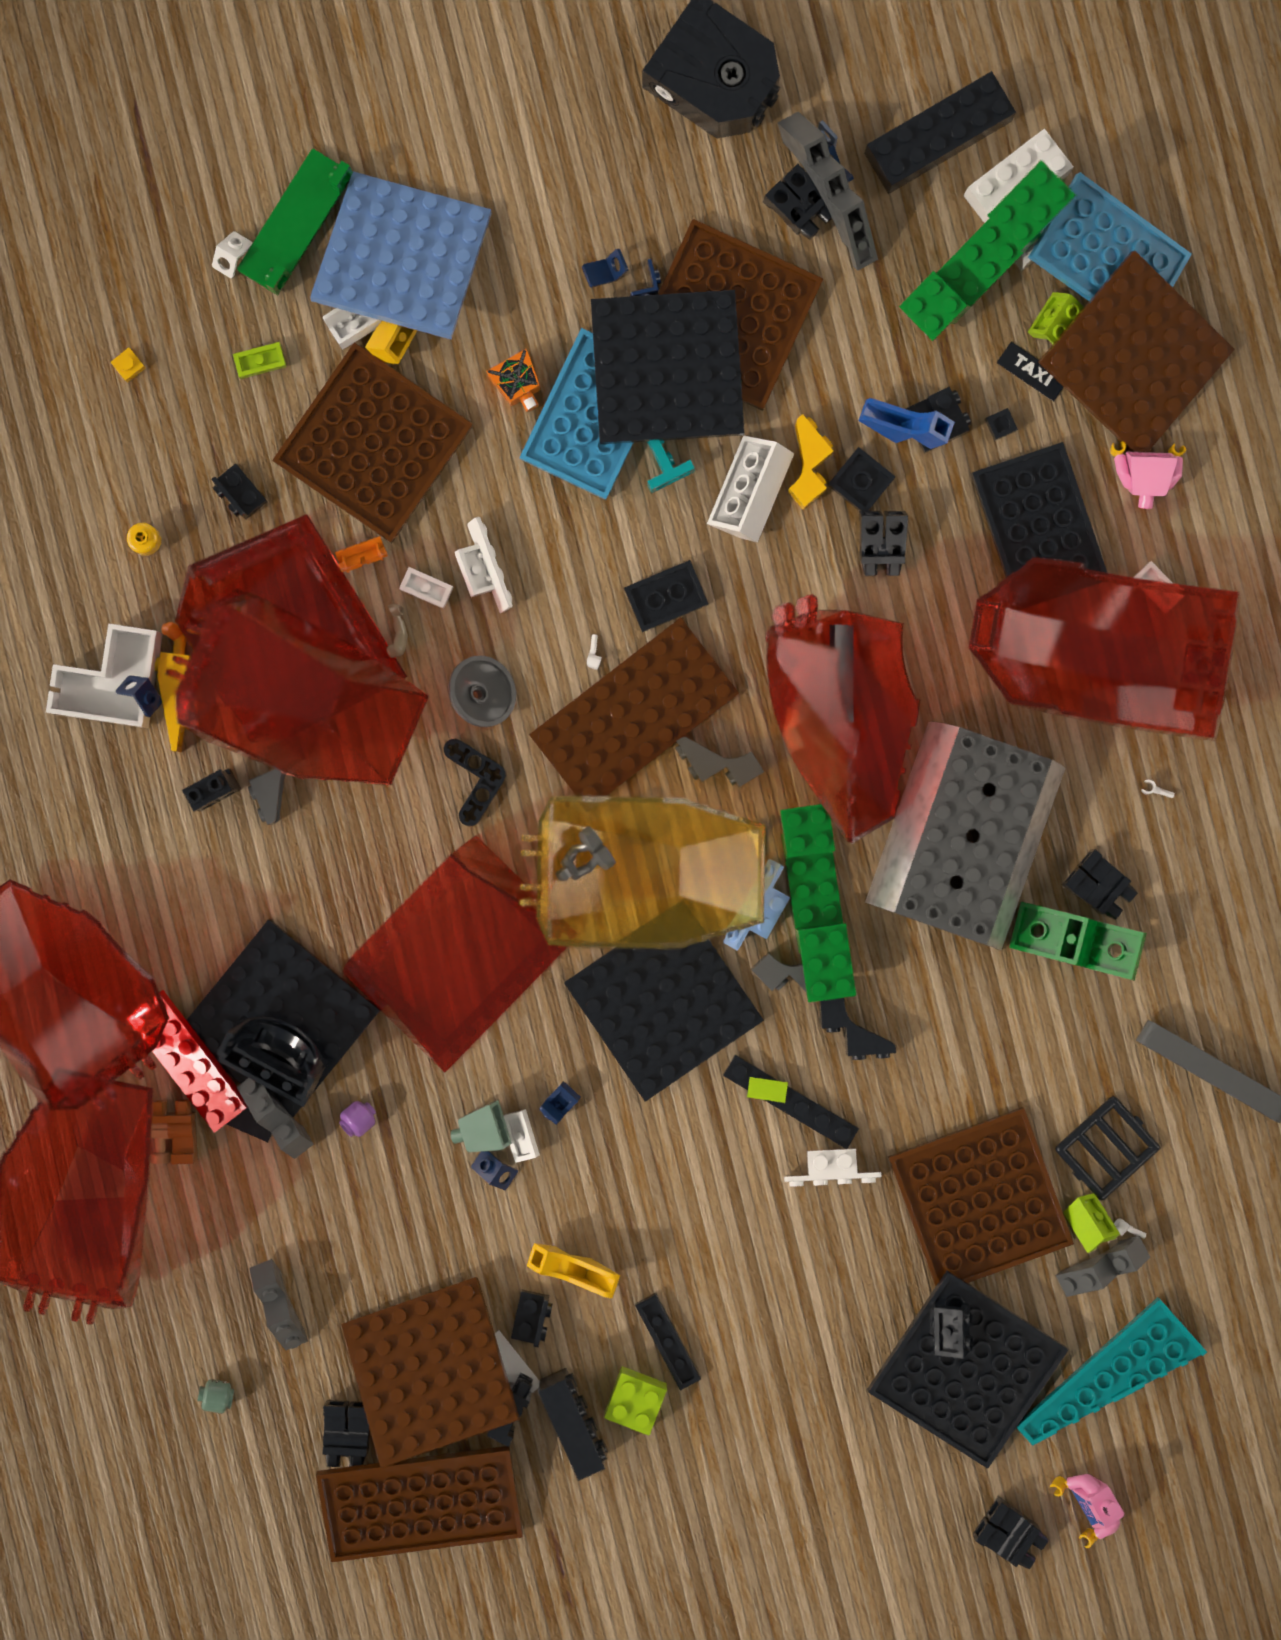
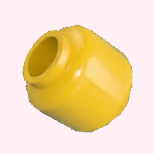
M137 523L129 529L127 543L134 552L143 556H149L159 549L161 536L159 531L152 525Z

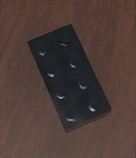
M564 1368L540 1379L538 1393L578 1481L605 1469L608 1449L604 1440L598 1439L596 1432L598 1427L594 1418L588 1417L586 1410L588 1405L584 1396H579L576 1387L578 1383L574 1374H569L567 1368Z

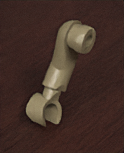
M393 603L388 605L394 617L393 626L396 633L394 645L387 647L388 655L391 658L400 657L404 654L408 639L405 621L401 617L404 615V608Z

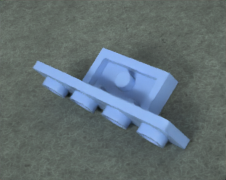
M771 859L763 866L760 876L755 885L750 889L749 895L743 906L739 909L732 926L728 929L723 943L735 950H739L749 930L765 939L768 938L790 899L787 895L773 888L784 866Z

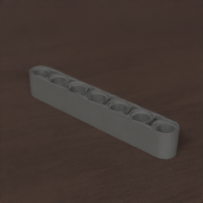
M1147 1020L1136 1039L1137 1042L1268 1118L1281 1123L1280 1095L1156 1023Z

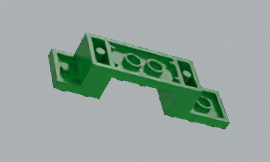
M1040 160L987 215L989 219L938 272L933 271L899 308L934 341L950 324H955L1042 235L1040 232L1076 197V194Z
M829 803L780 810L783 829L781 836L807 1001L810 1003L857 996L847 926L843 922L833 856L835 844Z

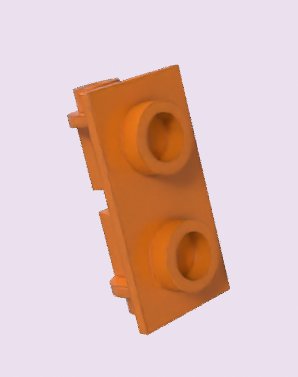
M380 536L335 552L342 573L345 571L350 573L351 570L362 567L366 563L368 565L379 560L383 561V558L388 556Z

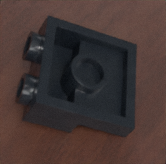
M950 386L906 408V410L917 413L938 411L955 423L948 442L970 431V417L967 412H961L958 405L961 404L960 396L956 390L951 391ZM919 442L924 454L935 449H930Z

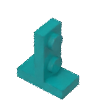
M649 440L647 442L662 471V474L647 481L651 493L694 473L695 467L691 460L675 468L672 467L675 465V461L669 451L665 453L661 445L665 443L664 441Z

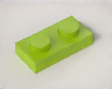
M280 342L233 354L240 379L287 367Z

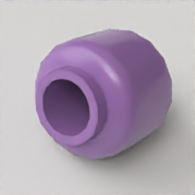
M354 1101L341 1112L339 1124L350 1137L353 1135L361 1137L375 1125L373 1115L376 1112L368 1102L363 1104L360 1101Z

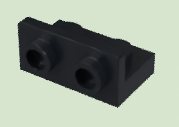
M236 463L218 478L214 476L211 479L215 484L212 487L221 499L223 497L228 499L231 503L228 505V508L236 517L241 515L244 519H247L268 502Z
M521 1290L511 1339L533 1343L534 1347H539L540 1341L545 1342L548 1327H544L543 1324L545 1317L550 1318L553 1306L552 1303H548L550 1295Z
M963 1304L961 1307L936 1305L934 1307L935 1355L964 1358L972 1351L973 1336H970V1327L973 1323V1314L969 1310V1304Z

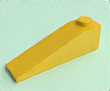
M381 321L365 348L384 363L399 364L418 330Z
M160 652V657H157L155 661V671H158L157 677L171 750L182 752L194 657Z

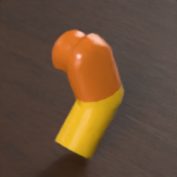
M174 622L163 624L161 628L163 635H167L174 642L173 653L185 655V632Z

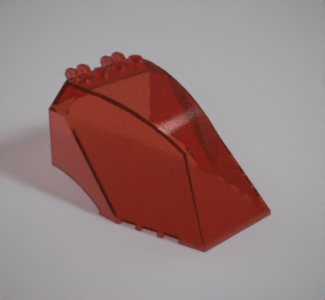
M236 589L216 601L210 615L193 610L192 616L206 622L204 629L193 624H187L185 628L187 631L200 636L191 658L187 660L173 655L171 660L178 665L185 666L186 669L183 674L173 669H167L165 673L167 676L180 681L175 691L177 724L208 743L230 750L299 779L310 778L321 781L338 780L342 782L352 781L365 784L392 785L429 698L428 694L357 646L257 595Z
M810 594L800 597L796 602V607L788 602L774 608L772 619L775 625L770 626L766 633L769 692L781 735L795 765L847 842L854 843L895 819L901 790H897L901 773H906L907 768L902 766L906 749L911 750L912 744H909L908 741L912 726H917L921 699L916 698L905 667L903 655L904 623L849 610L818 609L817 597ZM830 625H854L853 722H850L840 686V650L830 648Z
M9 879L0 886V1050L33 1094L50 1110L79 1109L90 1100L98 1110L102 1111L105 1105L97 1097L98 1093L103 1091L110 1100L114 1101L117 1099V1094L109 1085L130 1070L137 1079L141 1080L144 1077V1073L136 1065L140 1060L147 1068L151 1070L156 1068V1063L148 1054L157 1048L169 1020V1015L155 980L122 949L102 926L101 922L89 912L83 909L81 911L74 909L66 902L60 903L55 901L47 894H38L33 892L32 888Z
M57 1069L43 1090L42 1097L34 1109H31L29 1112V1117L20 1131L16 1132V1137L8 1150L2 1154L0 1159V1283L16 1290L28 1292L23 1307L24 1311L29 1312L32 1310L36 1294L43 1295L38 1307V1312L41 1315L46 1314L50 1304V1297L75 1302L71 1321L75 1322L81 1316L83 1304L90 1305L86 1316V1324L89 1325L94 1323L98 1307L107 1309L132 1308L139 1286L147 1208L153 1088Z

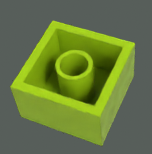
M621 1366L604 1411V1419L650 1436L667 1392V1383Z

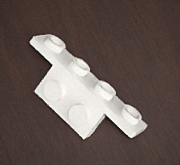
M476 517L467 524L475 545L459 549L454 553L470 596L474 597L492 591L500 613H503L513 607L512 596L506 589L503 571L498 567L495 559V550L490 545L487 537V528L482 523L481 518Z
M856 1149L807 1151L808 1176L784 1177V1182H789L790 1187L804 1186V1181H813L814 1185H828V1180H837L838 1184H852V1179H861L862 1183H876V1178H880L882 1175L881 1172L857 1173Z

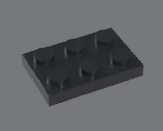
M690 560L624 587L642 633L709 605Z

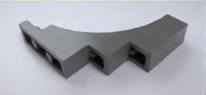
M799 112L778 122L783 143L796 156L818 189L831 214L842 242L849 249L853 267L858 271L878 260L864 201L849 188L844 167L830 156L825 135Z

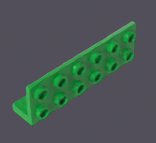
M311 149L237 270L278 296L349 183L353 174L350 165L342 160L338 164L317 150Z

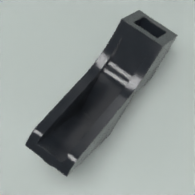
M845 998L819 1001L820 1027L826 1029V1032L829 1033L840 1032V1028L844 1027L846 1055L852 1056V1060H864L866 1055H876V1058H890V1054L896 1053V1046L890 1040L864 1029L850 1020L845 1008Z

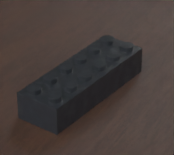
M991 71L868 143L864 154L887 193L890 194L1011 123L1016 111Z

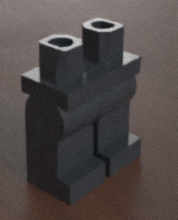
M799 164L792 168L782 178V181H779L763 199V203L769 209L772 208L792 228L796 235L801 233L809 240L820 230L812 221L816 216L825 224L832 219L818 189Z
M859 511V559L864 575L875 576L877 575L878 564H886L887 575L899 576L902 564H905L908 514L906 511H884V514L881 511Z
M228 768L224 771L219 769L186 787L182 792L193 812H202L242 789L231 769Z
M1091 849L1077 865L1079 868H1075L1062 886L1098 914H1105L1109 918L1116 920L1123 909L1114 903L1115 900L1120 896L1130 903L1138 893L1130 885V879L1111 865L1096 849Z
M521 1372L515 1383L509 1382L519 1417L522 1415L523 1407L527 1409L530 1403V1389L533 1381L531 1377ZM513 1423L490 1430L487 1432V1436L509 1447L514 1436L515 1426H513Z
M327 1400L324 1404L323 1455H326L327 1467H340L341 1455L350 1456V1466L364 1465L365 1457L369 1452L371 1431L363 1402L351 1401L349 1407V1401Z
M998 1496L986 1513L987 1517H983L973 1532V1537L977 1543L991 1549L1015 1567L1021 1565L1030 1569L1036 1557L1028 1552L1029 1548L1033 1544L1042 1550L1049 1540L1040 1530L1037 1523L1030 1520Z

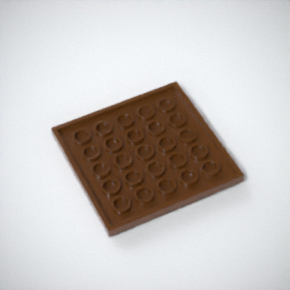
M692 219L658 295L735 290L742 402L763 411L822 284L823 278Z
M1134 250L1124 259L1038 363L1120 442H1124L1131 452H1149L1235 349Z
M354 342L272 461L378 535L393 543L468 435L473 424Z
M1023 1107L888 1156L935 1287L947 1270L965 1282L970 1283L1074 1244Z
M478 1277L341 1324L380 1468L520 1420Z

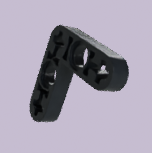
M450 739L443 747L445 756L480 778L459 812V819L462 824L474 826L481 820L506 779V771L501 765L461 740ZM458 743V749L464 753L466 749L470 750L465 756L463 763L459 761L462 758L460 755H450V744L454 746ZM473 755L479 756L482 760V764L478 769H472L468 765V760ZM487 761L491 763L488 766L491 770L500 769L499 774L502 776L500 780L495 779L494 782L491 781V775L487 772H484V776L479 774L485 768ZM481 788H485L489 792V799L486 802H479L476 798V792ZM471 800L477 805L483 806L482 811L478 808L475 810V821H465L466 816L464 812H470L473 808V805L469 804Z

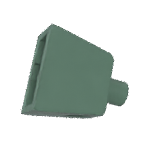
M499 1100L458 1119L459 1128L451 1130L452 1142L454 1144L464 1142L468 1152L502 1150L512 1144Z

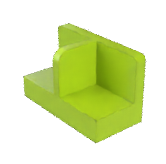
M1094 1193L1078 1197L1063 1211L1065 1218L1087 1253L1093 1252L1101 1243L1114 1240L1120 1235Z

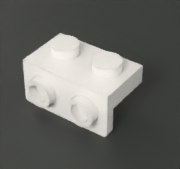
M338 308L323 316V320L342 350L374 331L381 323V320Z

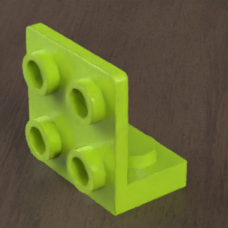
M1053 292L1031 325L1028 333L1033 338L1046 339L1053 344L1084 306L1071 294Z

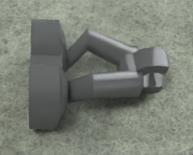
M590 826L585 827L578 833L582 844L572 845L561 860L563 867L555 873L558 880L567 881L570 877L572 880H577L591 873L597 865L604 870H608L616 864L614 857L602 845L603 842ZM589 851L593 858L586 865L576 868L573 862L577 853Z

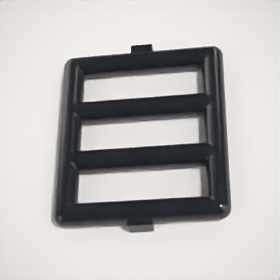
M1111 1096L1055 1147V1151L1073 1170L1072 1174L1078 1181L1082 1180L1099 1200H1105L1160 1150V1145L1142 1126L1144 1123L1136 1115L1133 1116L1117 1097ZM1112 1108L1148 1146L1139 1156L1129 1148L1102 1118ZM1095 1124L1130 1162L1121 1172L1113 1166L1086 1136L1085 1133ZM1077 1140L1112 1178L1103 1188L1096 1183L1067 1150Z

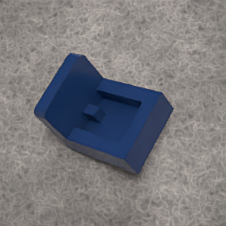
M563 1081L547 1097L539 1110L548 1120L557 1125L564 1115L580 1100L581 1096Z

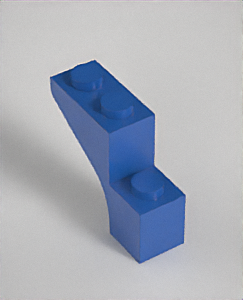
M873 398L866 399L858 420L894 443L913 438L930 449L948 443L955 423L938 411L917 413Z

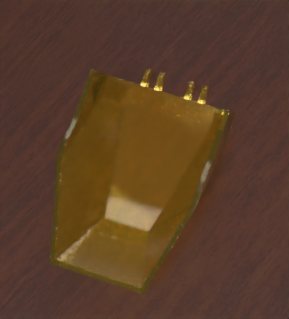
M550 797L538 821V835H521V840L525 842L538 841V850H521V856H538L537 884H521V890H537V899H520V905H537V921L548 945L578 948H684L687 945L703 942L709 938L726 935L728 932L764 923L766 825L710 808L704 804L701 805L689 801L686 798ZM590 826L603 842L602 845L614 857L616 864L608 870H604L597 865L591 873L577 880H572L571 877L567 881L558 880L555 873L563 867L561 860L572 845L582 844L578 833L585 827ZM589 851L577 853L573 864L576 868L586 865L593 857Z

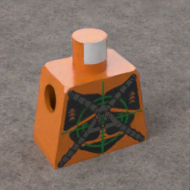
M526 349L486 371L489 380L511 406L521 402L526 412H530L539 406L533 394L541 390L540 384Z

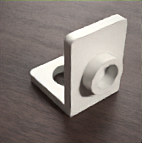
M233 231L216 246L212 267L229 278L234 277L238 259L249 250L253 242ZM220 257L228 260L230 269L224 268L221 265Z

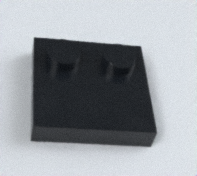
M858 447L829 482L828 486L858 511H869L896 476Z

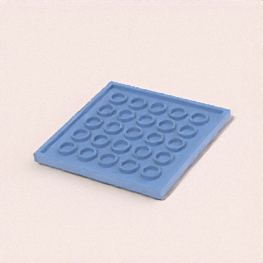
M353 172L310 296L311 301L452 340L491 217V209Z

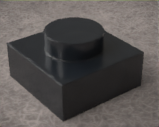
M1008 408L985 418L994 441L1018 430Z

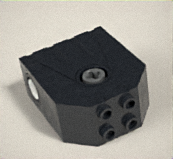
M691 0L642 70V88L716 139L750 133L754 126L758 128L765 118L764 112L767 107L772 108L779 97L777 94L781 88L778 86L780 73L774 43L712 0Z

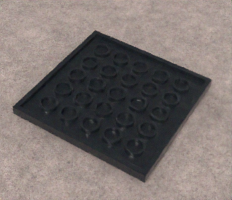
M735 290L591 299L600 445L648 442L650 440L664 441L742 436L745 434Z
M683 901L564 982L645 1102L764 1021Z
M269 919L192 1012L187 1021L217 1061L220 1058L217 1052L227 1032L243 1015L248 1018L273 1017L295 1025L312 1039L322 1058L329 1061L315 1088L316 1090L381 1009ZM260 1029V1031H259V1033H258V1036H257V1038H256V1040H255L256 1043H257V1041H258V1039H259V1037H260V1035H261L263 1029ZM260 1048L262 1051L272 1055L273 1057L283 1061L284 1063L290 1066H293L290 1062H288L286 1059L279 1056L278 1054ZM306 1054V1056H305V1058H304V1060H303V1062H302V1064H301L300 1066L303 1065V1063H304V1061H305V1059H306V1057H307L308 1054ZM219 1062L223 1069L239 1083H243L248 1079L247 1076ZM272 1091L287 1112L294 1118L302 1106Z
M947 1270L867 1388V1391L988 1469L1068 1352V1348ZM963 1304H969V1310L973 1314V1323L970 1327V1336H973L972 1351L964 1358L935 1355L934 1307L936 1305L961 1307Z

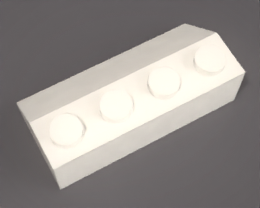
M743 435L707 524L739 538L758 542L794 453L778 442Z

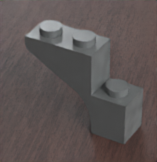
M296 736L288 737L267 746L268 753H266V758L270 766H275V769L249 780L251 784L248 787L249 793L253 800L257 799L260 806L257 809L262 822L266 821L267 825L275 824L280 819L284 779L287 772L293 765L306 759Z
M682 737L676 741L678 746L675 749L682 760L687 758L691 765L688 770L694 780L700 779L703 782L722 769L727 768L728 772L725 773L727 779L732 786L736 784L739 788L764 772L752 751L742 757L728 759L717 755L687 737Z
M767 953L751 968L771 991L775 988L780 990L788 982L786 977L790 975L806 992L802 963L786 965L778 962Z
M250 1078L237 1087L256 1122L272 1133L283 1152L296 1159L313 1145L305 1128L287 1112L271 1089Z
M1140 1236L1120 1240L1111 1249L1096 1257L1060 1271L1056 1278L1066 1297L1101 1290L1117 1275L1137 1271L1150 1258V1255Z
M270 1259L250 1267L253 1291L263 1303L267 1328L285 1350L296 1348L308 1342L306 1332L287 1295L281 1270L275 1262Z

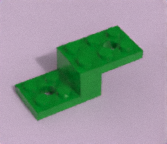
M1021 901L1009 948L1135 981L1147 933ZM1038 924H1042L1044 927V934L1041 937L1034 935V928ZM1119 944L1122 948V953L1114 958L1111 955V948L1113 945Z

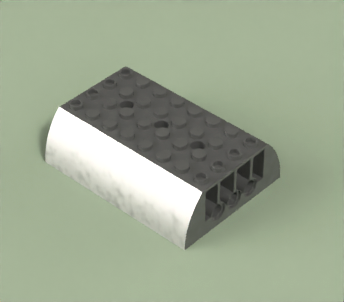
M928 722L865 903L1002 950L1065 768L1054 760L964 728L944 723ZM986 783H991L995 787V793L991 797L983 794L982 788ZM970 829H975L979 833V839L975 843H970L966 839V833ZM954 875H959L963 880V885L959 889H953L950 886V879Z

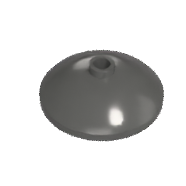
M472 656L460 662L451 673L448 685L449 698L457 714L466 722L478 727H492L500 724L510 716L516 703V686L511 674L500 662L487 656ZM473 692L478 694V699L474 697Z

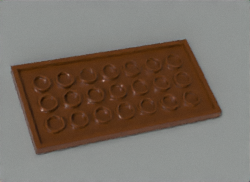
M680 617L535 729L529 736L588 811L671 747L677 740L685 736L737 696L739 692Z
M510 1445L509 1447L502 1446L410 1458L380 1468L379 1463L319 1470L316 1473L331 1563L523 1537Z

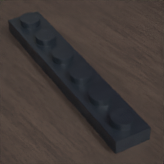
M737 1055L733 1056L723 1073L724 1077L748 1090L750 1077L779 1081ZM787 1086L785 1103L765 1100L845 1149H848L859 1130L855 1125Z

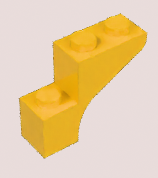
M803 414L797 419L795 424L802 473L796 483L788 490L790 496L802 510L826 491L825 479L820 473L817 472L815 474L813 470L833 453L831 441L825 435L822 437L816 430L818 428L816 423L810 417L806 418Z
M534 1243L527 1263V1267L540 1275L559 1278L612 1299L620 1278L619 1274L592 1258L569 1255L558 1247Z

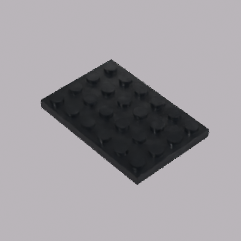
M1063 442L971 473L1017 610L1109 579Z

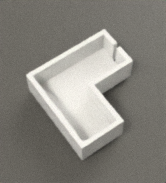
M1043 129L967 188L964 197L985 223L989 219L987 215L1040 160L1061 180L1069 175L1074 166L1047 131ZM1036 242L1015 262L1021 271L1033 263L1028 256Z
M108 624L101 672L53 664L50 686L60 688L61 692L49 691L46 713L149 728L150 717L145 716L134 697L118 695L115 690L129 675L149 678L155 688L157 675L155 661L160 656L163 633L148 629ZM137 682L129 684L125 689L134 687Z

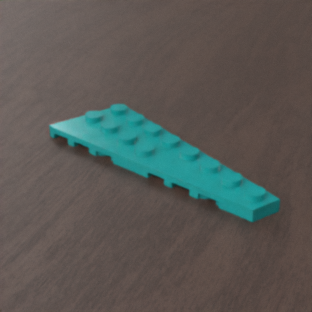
M1157 1297L1024 1416L1016 1428L1033 1446L1056 1434L1058 1430L1069 1424L1079 1422V1419L1088 1414L1100 1411V1408L1111 1402L1115 1403L1145 1387V1384L1168 1375V1372L1177 1367L1189 1364V1361L1200 1355L1204 1356L1207 1351L1161 1299Z

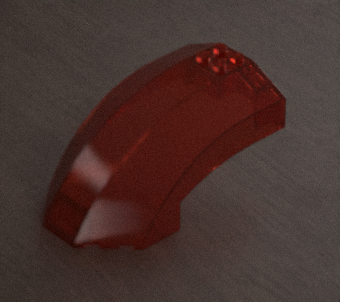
M1033 557L1026 565L1015 573L1010 574L998 583V586L977 599L969 649L1009 704L1104 725L1216 742L1234 650L1241 600L1238 591L1139 579L1089 570L1083 563Z

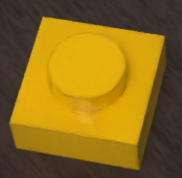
M129 347L110 362L127 383L146 368Z

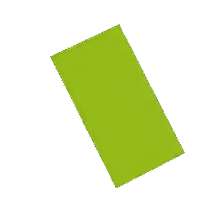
M750 1077L747 1097L785 1103L788 1082Z

